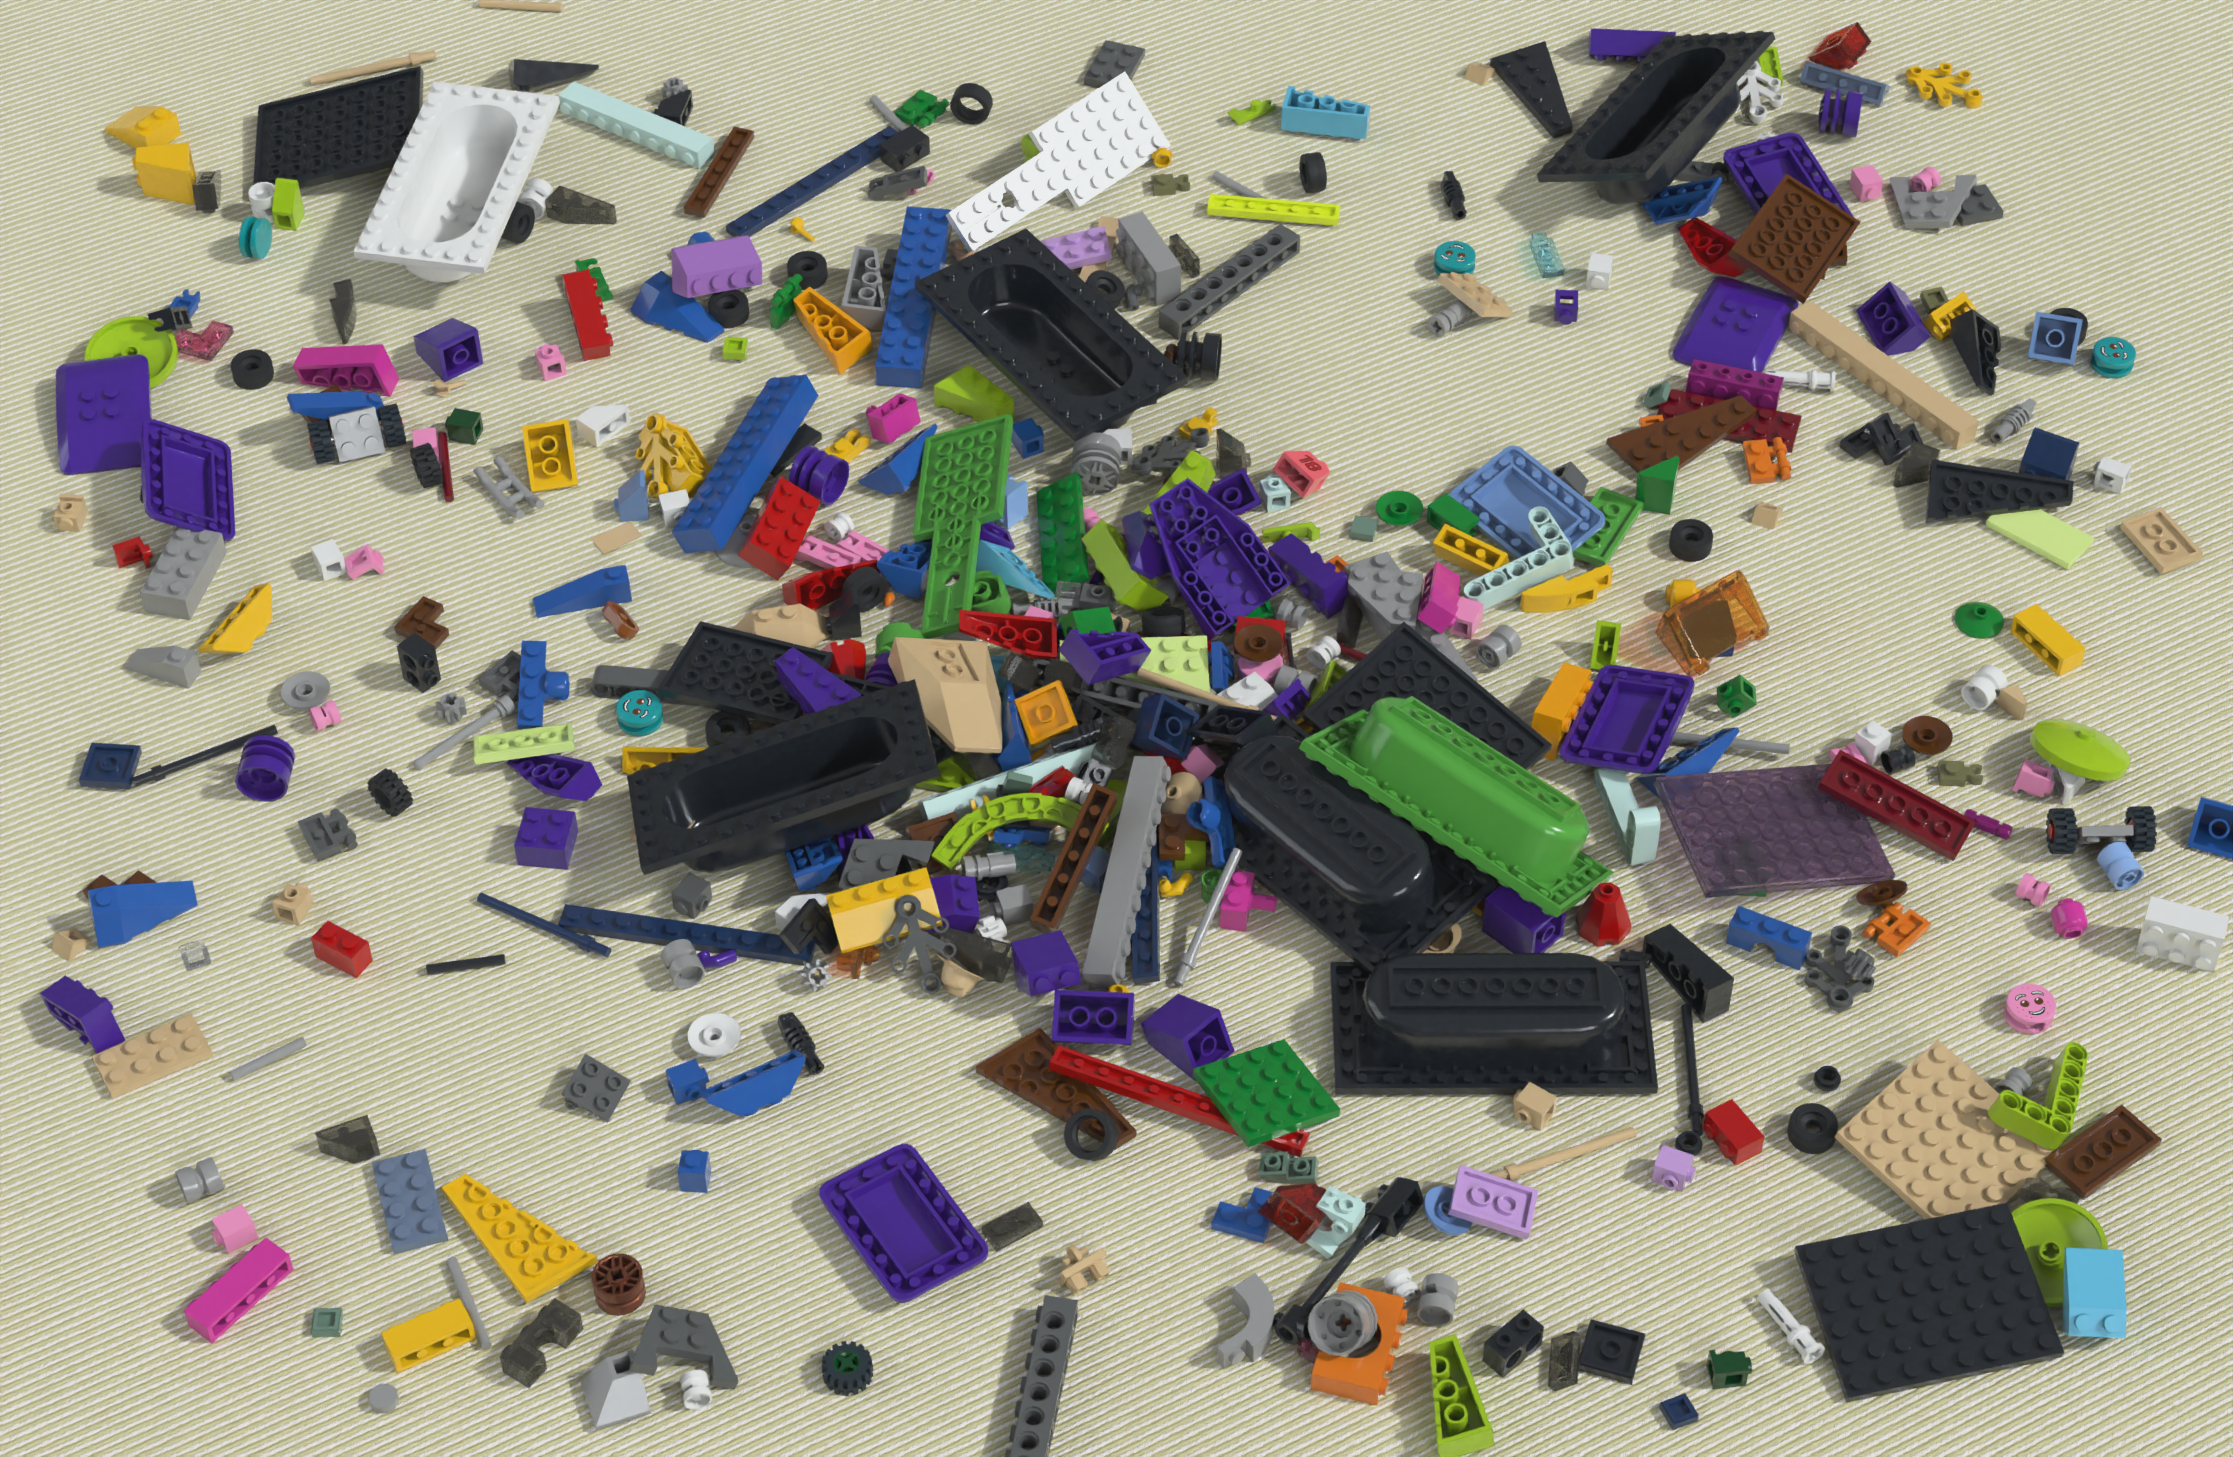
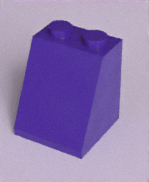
M451 318L413 336L416 353L444 383L484 364L478 330L455 318Z
M1500 885L1495 891L1492 890L1484 899L1482 932L1512 953H1544L1563 936L1566 912L1557 918L1549 916L1541 910L1540 906L1522 899L1517 891Z
M1061 930L1011 942L1017 988L1025 994L1034 996L1081 984L1078 960Z
M1180 994L1175 995L1141 1023L1148 1044L1194 1081H1196L1193 1077L1194 1068L1225 1059L1235 1052L1220 1010Z

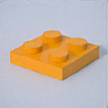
M1059 680L1014 700L1032 746L1039 745L1070 731L1072 727L1078 725L1063 684Z

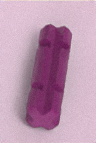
M1967 809L1964 813V816L1976 821L1975 828L1992 835L1997 833L1998 837L2008 840L2012 833L2013 827L2006 823L1999 824L2000 821L1983 814L1979 816L1976 811Z

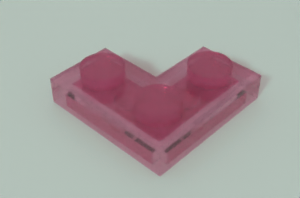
M212 321L202 335L181 330L175 337L178 352L212 361L234 331L231 325Z

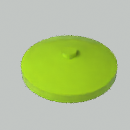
M130 316L114 320L101 327L87 344L85 361L136 354L143 355L149 363L150 389L165 381L173 372L178 361V346L170 329L161 332L154 330L156 327H161L163 323L157 320H149L148 317Z
M2046 719L2035 724L2030 736V742L2040 756L2056 767L2080 777L2099 781L2118 780L2126 774L2130 765L2128 753L2118 742L2084 724L2062 719Z
M2056 1198L2034 1200L2015 1209L2012 1212V1216L2047 1307L2063 1306L2065 1247L2108 1249L2107 1239L2097 1219L2080 1205Z

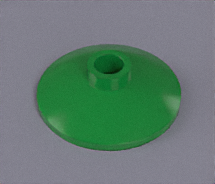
M1392 491L1378 499L1376 512L1382 521L1390 525L1407 526L1421 518L1423 504L1412 493Z
M1969 602L1958 608L1955 614V623L1964 634L1973 638L1987 639L2001 632L2004 618L2001 612L1990 604Z

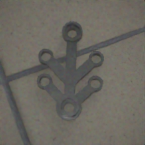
M1196 428L1190 432L1191 439L1176 446L1174 436L1163 437L1158 455L1155 445L1144 446L1142 448V456H1138L1132 461V472L1139 476H1146L1152 470H1169V473L1173 474L1181 464V460H1184L1190 453L1182 452L1194 446L1196 448H1203L1208 445L1210 440L1208 429Z
M904 895L896 902L895 911L898 917L890 932L884 936L883 943L887 948L896 947L899 943L898 936L907 922L910 934L897 958L892 960L891 969L895 973L904 972L907 967L906 962L915 947L923 973L920 982L921 988L925 993L934 994L939 991L942 982L940 976L933 972L925 944L940 951L945 958H952L956 954L957 948L954 943H945L921 930L917 919L932 925L938 933H944L948 930V920L944 917H936L921 909V903L917 897ZM905 903H911L913 905L912 912L908 913L904 911L903 907ZM943 920L946 923V928L939 930L936 927L937 921ZM892 935L896 938L894 945L887 944L886 938ZM947 945L952 946L954 949L953 954H945L944 947ZM900 960L903 962L904 967L902 970L894 968L895 961ZM934 978L936 986L928 987L926 984L927 979Z
M1841 925L1835 926L1830 934V942L1835 948V968L1822 957L1821 952L1811 949L1807 951L1805 958L1808 966L1818 967L1834 981V987H1832L1821 978L1822 975L1819 971L1809 970L1805 976L1806 985L1812 988L1817 987L1827 996V1005L1839 1012L1849 1010L1853 1004V997L1859 993L1871 992L1875 982L1872 976L1868 978L1863 975L1857 983L1849 988H1845V982L1853 978V976L1843 970L1846 963L1842 961L1846 954V947L1851 942L1852 932L1846 926Z

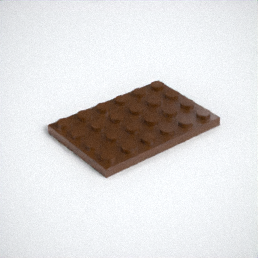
M1786 173L1728 255L1804 304L1854 233L1860 221Z

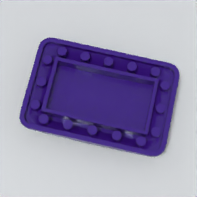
M1791 132L1730 148L1724 152V163L1755 215H1757L1787 173L1853 216L1804 139L1797 133Z
M1719 276L1712 281L1686 324L1673 349V359L1688 366H1691L1693 359L1763 373L1789 326L1791 312L1798 308V301L1789 295L1730 277Z
M136 354L72 362L58 367L56 370L57 438L59 466L64 474L78 475L141 467L142 424L146 419H152L149 363L145 356Z
M146 419L142 424L141 480L146 514L156 521L192 532H201L203 530L222 533L224 541H231L235 536V515L230 447L221 440L155 419Z
M1608 665L1601 668L1560 748V758L1568 763L1638 774L1653 772L1663 758L1687 708L1695 686L1693 678L1686 675L1618 665Z
M897 1145L825 1182L819 1189V1197L842 1233L880 1285L896 1302H909L981 1264L988 1257L986 1242L912 1145Z

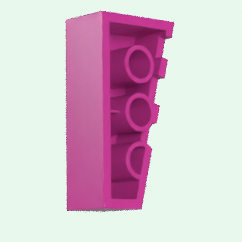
M383 344L302 348L293 364V368L302 384L322 387L337 385L342 390L350 391L351 388L362 389L365 393L377 391L382 392V396L388 397L391 396L399 380V376Z

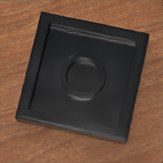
M1591 1319L1577 1364V1370L1632 1385L1646 1334Z

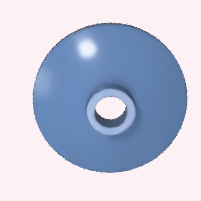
M1446 1186L1431 1188L1423 1200L1424 1211L1429 1221L1438 1230L1448 1235L1457 1236L1467 1232L1472 1222L1448 1215L1453 1189Z

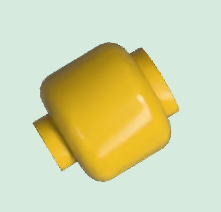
M1674 579L1670 585H1666L1665 603L1669 604L1672 610L1692 611L1695 604L1700 603L1701 589L1696 588L1693 580Z

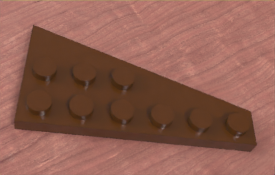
M1740 395L1607 438L1606 444L1637 473L1675 456L1680 458L1679 471L1756 416L1757 409Z
M1041 1028L976 1066V1073L1066 1123L1079 1110L1089 1108L1106 1112L1113 1118L1118 1128V1142L1114 1150L1136 1137V1129L1096 1086L1048 1070L1049 1062L1058 1046L1052 1042V1039ZM1088 1119L1082 1122L1079 1130L1103 1143L1105 1137L1103 1124L1097 1119Z

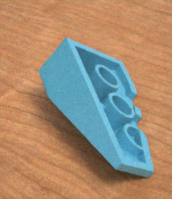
M980 540L976 572L983 570L991 571L994 575H1000L1006 585L1046 598H1054L1055 595L1042 581L1035 578L1036 574L1032 570L1025 568L1027 564L1007 547Z

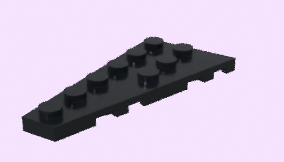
M1545 41L1490 59V66L1495 69L1499 77L1553 139L1572 133L1573 125Z
M1932 460L1930 464L1926 523L2070 506L2073 500L2074 481Z

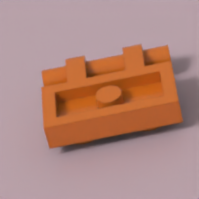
M1781 437L1774 438V446L1768 447L1766 439L1743 441L1742 449L1751 484L1773 483L1776 474H1781L1783 480L1791 478V464L1786 458L1787 448ZM1777 457L1778 463L1772 464L1771 458Z
M1899 902L1884 908L1882 915L1869 921L1867 928L1862 932L1867 939H1870L1873 935H1879L1877 944L1896 958L1925 934L1931 925V922L1912 909L1903 914L1901 912L1903 906ZM1888 922H1894L1890 927L1886 925Z

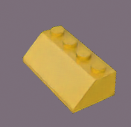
M666 421L668 429L673 433L683 436V444L680 448L671 447L668 445V440L663 436L662 444L673 454L683 457L684 465L680 470L670 468L668 462L663 459V480L670 487V492L686 489L688 497L694 498L698 488L703 484L712 467L688 429ZM645 427L638 435L641 442H643L648 433ZM652 442V444H651L650 447H649L650 450H651L652 447H653V442Z
M927 868L826 895L841 952L846 953L883 942L884 936L890 932L898 917L895 911L896 902L904 895L917 897L921 903V909L936 917H940ZM911 903L904 904L905 912L910 913L913 911ZM917 919L921 930L933 928L932 925ZM942 920L936 923V927L943 925ZM907 922L898 937L910 934ZM890 935L886 938V941L896 938Z

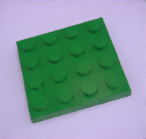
M1285 1039L1194 1068L1193 1071L1194 1079L1247 1147L1339 1117L1341 1109Z

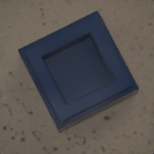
M1686 1393L1660 1402L1659 1409L1672 1430L1698 1421L1699 1415Z

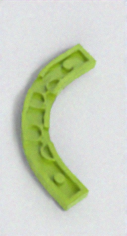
M1020 793L999 797L984 803V806L970 814H966L946 834L931 857L953 872L961 861V857L965 856L973 844L995 828L1016 821L1038 820L1057 824L1071 831L1082 806L1062 797L1056 798L1042 795V793ZM1107 823V825H1106V827H1105V829H1104V831H1103V834H1102L1101 838H1102L1103 835L1106 833V831L1109 829V827H1110V824H1109V823Z

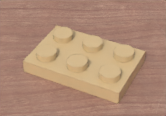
M1455 272L1450 274L1440 273L1437 282L1479 316L1509 318L1513 310L1506 305L1507 302L1492 294V290L1489 287L1477 282V278L1470 273L1457 274Z
M2162 507L2121 522L2120 529L2161 574L2202 559L2203 552Z

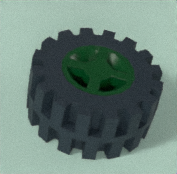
M842 1341L840 1346L836 1343L832 1345L833 1350L828 1348L826 1356L822 1358V1374L827 1388L830 1391L834 1389L835 1394L838 1395L843 1392L844 1396H849V1392H853V1395H856L859 1389L864 1391L866 1384L870 1385L871 1377H873L872 1357H870L868 1349L865 1350L862 1344L856 1346L854 1341H851L850 1344Z

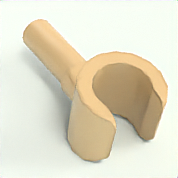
M438 379L433 383L437 387L433 391L439 396L445 397L450 390L465 386L466 381L461 380L446 384Z

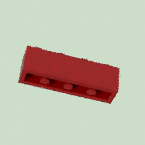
M589 269L564 274V290L583 360L588 361L611 356L610 347L614 346L611 333H606L605 328H608L606 314L602 315L600 311L603 309L601 296H596L595 291H598L596 278H591Z

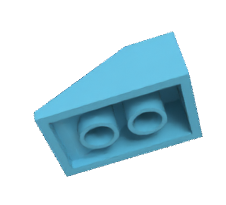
M2065 1247L2062 1332L2068 1336L2126 1338L2127 1308L2123 1250Z

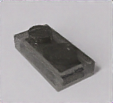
M1177 233L1169 236L1168 248L1181 264V269L1184 272L1186 271L1191 278L1199 276L1200 258Z
M1027 1202L983 1225L982 1233L997 1252L1043 1227V1220L1031 1204Z
M1575 1331L1551 1338L1548 1387L1554 1392L1578 1384L1581 1336Z

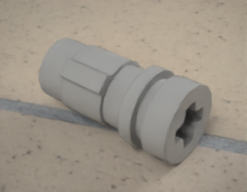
M1458 300L1430 317L1428 327L1435 336L1442 337L1451 331L1454 326L1457 327L1467 319L1466 317L1471 314L1472 309L1461 300Z
M996 852L987 853L985 857H980V855H974L973 858L972 856H962V876L975 877L978 881L982 880L983 877L990 878L1015 874L1016 862L1014 854Z

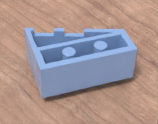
M1007 475L1003 519L995 522L1001 524L1006 529H1010L1028 516V494L1026 481L1016 482L1012 476Z

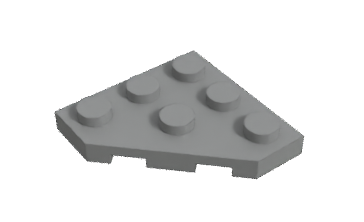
M1351 566L1348 590L1353 595L1357 594L1363 600V605L1374 615L1378 614L1390 630H1395L1403 622L1412 629H1416L1423 582L1422 573Z

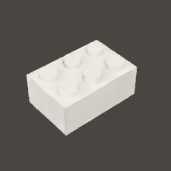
M2151 896L2136 952L2214 972L2225 939L2230 916Z

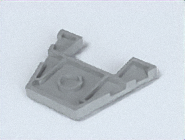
M1956 175L1954 191H1918L1909 193L1910 177H1890V186L1898 204L1905 229L1950 228L1961 210L1962 203L1968 199L1971 188L1977 184L1976 175Z

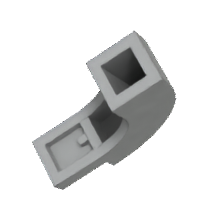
M1256 1273L1233 1287V1304L1244 1314L1248 1323L1240 1332L1217 1346V1363L1223 1369L1232 1364H1238L1245 1355L1252 1362L1256 1361L1266 1351L1273 1337V1298L1266 1284Z

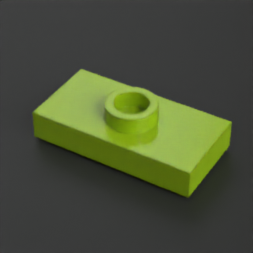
M1777 46L1768 47L1756 61L1759 63L1763 73L1772 78H1778L1782 86L1783 77ZM1760 81L1762 86L1768 87V84Z

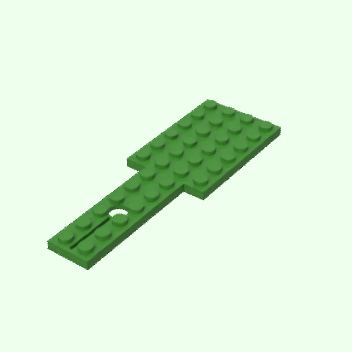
M1010 413L925 438L913 528V538L916 542L933 538L921 629L924 639H931L959 631V610L971 611L981 524L1003 519L1013 429V418ZM952 575H960L959 580L955 584L945 586V584L951 581Z

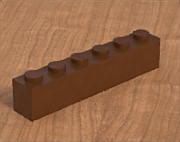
M1093 783L1030 917L1031 928L1045 934L1058 930L1116 806L1117 792Z

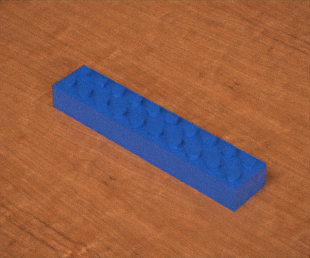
M907 206L875 365L876 384L879 386L922 389L937 310L915 290V282L945 268L952 225L945 215L951 209Z
M807 375L773 377L766 382L763 390L757 396L754 404L737 427L733 437L728 441L724 451L718 457L717 462L708 473L703 484L698 488L694 498L688 504L687 509L672 531L684 553L723 550L819 396Z

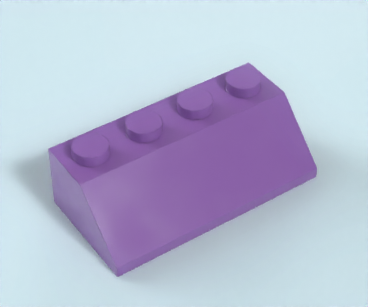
M747 235L671 248L673 293L690 298L762 284V262Z

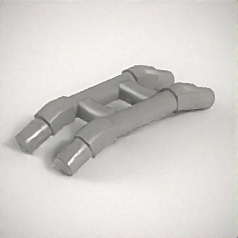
M501 456L496 457L493 462L498 467L504 480L494 484L481 466L473 470L483 488L499 502L510 516L518 519L523 518L524 511L515 505V503L523 499L532 507L543 508L544 501L538 498L517 478ZM511 486L518 491L508 497L501 492Z

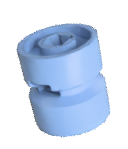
M2120 841L2109 844L2097 857L2098 863L2104 872L2108 874V878L2117 890L2132 888L2144 876L2143 868L2137 860H2134V855L2125 842Z

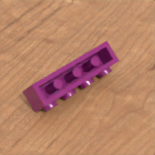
M1693 359L1688 374L1686 392L1724 400L1741 395L1752 406L1777 410L1784 377Z

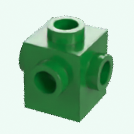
M1739 674L1717 687V705L1721 711L1735 718L1757 705L1756 688Z

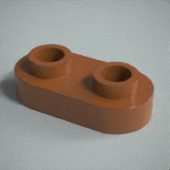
M608 601L602 609L604 618L615 627V632L623 639H633L638 633L639 627L623 607L615 602Z

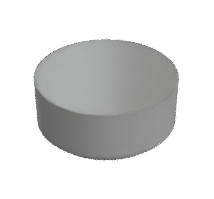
M379 1384L369 1393L370 1406L377 1413L392 1411L399 1401L396 1389L390 1384Z

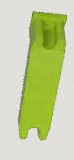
M1254 99L1251 101L1250 107L1240 111L1233 108L1227 114L1239 126L1244 122L1274 111L1276 104L1271 105V99L1262 102Z
M1311 521L1267 528L1261 531L1263 543L1279 541L1290 533L1297 538L1308 537L1311 541L1320 538V527H1316Z

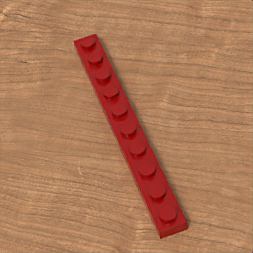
M1060 1045L1049 1062L1048 1070L1239 1136L1207 1096ZM1298 1130L1260 1144L1301 1157L1309 1141L1310 1132Z

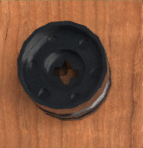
M1182 330L1176 349L1177 367L1185 375L1186 369L1189 368V379H1194L1196 370L1200 369L1202 380L1217 381L1221 363L1222 334L1206 333L1203 342H1199L1198 332L1194 331L1192 340L1189 341V331Z

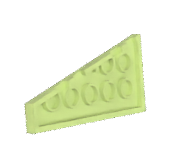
M1207 636L1142 638L1152 651L1141 668L1210 693ZM1060 652V664L1073 667ZM1138 671L1118 676L1126 678L1128 681L1166 689L1164 686L1137 677Z

